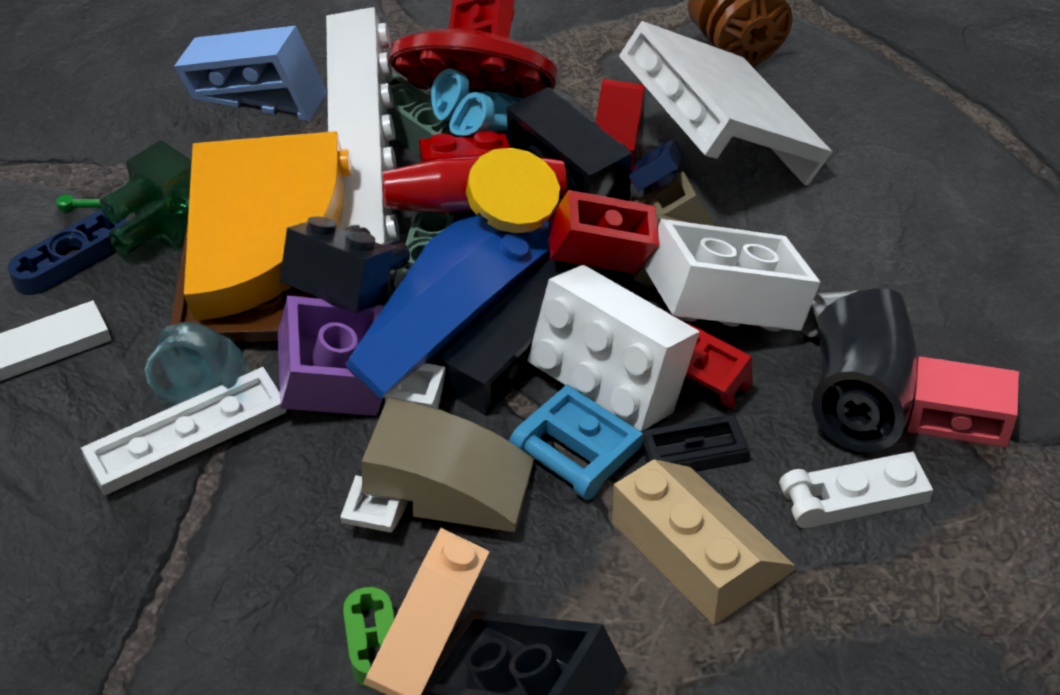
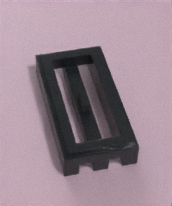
M735 414L640 431L643 433L641 449L645 450L644 457L646 463L655 459L688 466L697 472L749 462L750 450ZM731 434V435H729V436H723V437H718V438H712V439L704 440V438H708V437H714V436H719V435ZM685 442L684 444H679V445H673V446H668V447L657 448L658 446H664V445H669V444H675V443Z

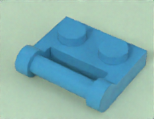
M567 384L521 423L512 433L509 442L571 483L576 494L585 500H590L598 493L603 482L642 447L643 433ZM548 433L591 463L585 468L581 467L541 440L540 437Z

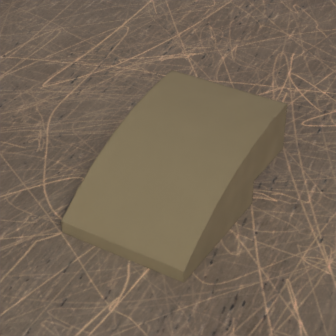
M387 398L361 461L362 493L413 501V517L515 532L532 474L534 458L508 440L469 420L417 403Z

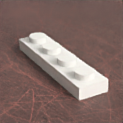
M261 367L83 446L81 451L86 464L105 496L286 413V409H280V392L264 367Z

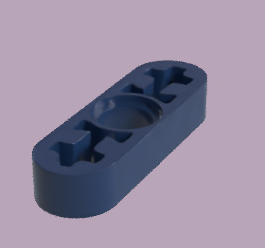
M115 209L99 210L13 257L8 264V271L15 290L24 295L42 293L125 246L129 241L130 234L124 214ZM67 248H81L72 255L63 256L59 254Z

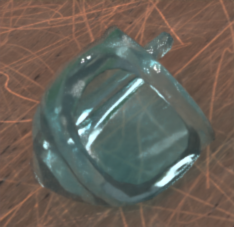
M193 322L167 325L161 330L157 339V348L147 359L145 375L147 383L154 393L165 401L180 404L220 386L221 383L227 389L232 388L240 377L244 366V355L231 339L222 336L212 328ZM157 356L166 376L172 384L171 388L162 387L154 379L152 367Z

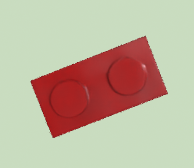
M568 190L548 220L550 260L637 274L659 246L656 207L653 205Z

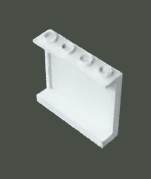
M644 21L640 22L619 55L706 156L717 159L734 136L771 148L804 185H809L833 152L741 56Z

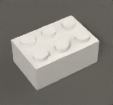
M660 219L657 228L659 246L646 261L644 268L673 316L688 322H694L697 319L713 320L732 327L747 324L761 326L770 331H780L782 329L802 330L821 282L786 236Z
M581 265L549 279L527 362L561 383L568 384L637 430L643 431L674 413L700 331L587 266Z

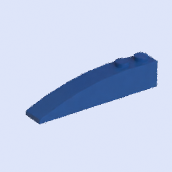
M474 211L465 214L429 240L345 365L380 399L383 398L466 331L479 316L484 315L508 290L512 289L550 253L548 220L544 221L542 226L534 231L510 233L497 230L488 225V219L484 218L480 213L478 216Z

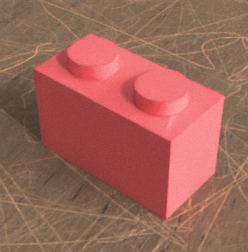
M919 356L917 361L916 388L908 419L907 432L1008 447L1018 415L1019 371Z

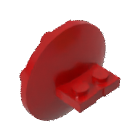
M452 0L448 29L430 30L402 37L392 44L389 62L394 70L407 78V82L421 90L432 88L438 74L445 69L451 68L465 73L469 80V93H481L483 91L502 92L526 98L546 87L552 90L556 85L558 73L556 65L547 57L509 38L511 22L515 13L514 0Z

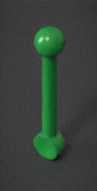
M66 194L58 197L56 200L58 209L61 212H69L74 208H130L133 212H141L145 207L144 199L138 195L132 196L130 199H73L71 195Z

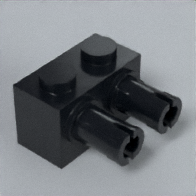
M314 216L308 218L307 222L287 228L280 282L356 314L384 303L389 272L405 267L410 260V251L405 243H397L398 240L393 239L379 244L375 242V237L371 235L370 231L365 227L360 228V225H352L342 229L337 227V223L330 218Z

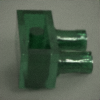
M159 140L126 161L129 182L99 201L100 205H102L101 210L103 214L113 224L120 223L128 215L138 210L137 215L133 219L108 234L112 247L123 257H127L136 248L152 238L159 239L174 251H178L184 246L189 215L192 160L162 140Z

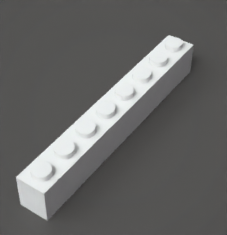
M375 7L326 15L328 132H338L341 148L349 149L352 165V175L344 177V204L338 227L342 229L352 225H360V228L365 227L375 237V242L379 244L393 239L400 241L397 217L395 214H392V209L384 208L382 192V172L397 168L393 147H389V141L395 140L393 119L387 109L394 108L392 89L390 84L386 83V78L392 77L390 57L388 52H385V48L391 47L389 28L387 23L379 22ZM397 270L389 272L385 298L391 297L395 292L394 280Z

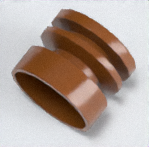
M688 0L687 4L690 19L713 47L741 56L750 65L757 64L776 52L788 37L793 22L792 9L785 0Z

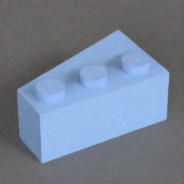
M296 26L196 37L174 65L192 99L239 108L241 103L260 106L263 113L273 115L277 110L297 113L299 120L309 122L328 93Z

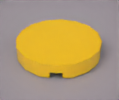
M515 148L494 149L480 156L470 169L466 187L468 202L475 214L478 216L480 213L484 218L488 219L487 224L493 228L510 233L531 232L541 227L543 222L550 219L554 213L560 192L556 175L544 160L528 151Z

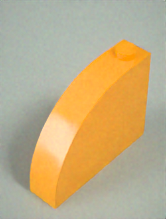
M337 131L193 143L184 296L194 320L220 318L241 313L264 304L279 296L281 292L290 289L292 286L280 282L286 230L288 227L307 222L308 218L314 216L330 218L337 223V227L339 226L344 204V177L352 175L350 151L349 149L341 148Z

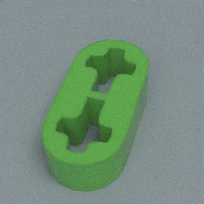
M363 587L348 595L344 602L343 614L354 679L361 686L373 689L363 684L371 668L368 648L379 646L380 649L394 621V613L388 594L375 587ZM373 609L376 627L365 628L363 610Z

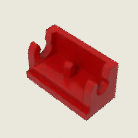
M683 321L700 331L686 377L720 394L721 404L732 409L735 406L734 396L737 389L747 393L753 385L751 356Z

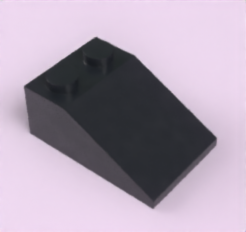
M471 610L444 647L421 695H614L627 674V670L603 624Z

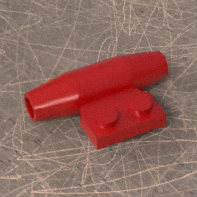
M481 131L474 136L454 137L450 134H437L430 139H419L421 163L382 172L384 208L437 214L473 212L466 195L470 169L480 156L494 149L510 148L506 135L492 131ZM541 158L556 175L560 186L559 197L565 196L567 178L564 161Z

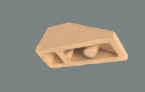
M442 528L439 530L363 684L386 695L422 694L490 551Z

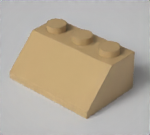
M654 459L614 484L612 523L714 626L794 571L795 565L691 467Z

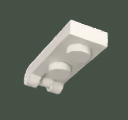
M913 451L810 473L803 469H794L784 474L779 481L784 497L792 500L794 504L791 512L796 524L801 528H811L930 503L933 488ZM819 495H821L822 498H823V500H820V499H818L817 497H814V496H819Z

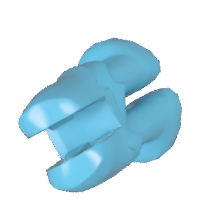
M451 68L445 69L438 74L431 89V102L434 114L439 120L450 121L449 128L451 132L458 136H474L481 131H492L498 134H505L507 138V107L524 99L502 92L483 91L481 93H469V80L465 73Z

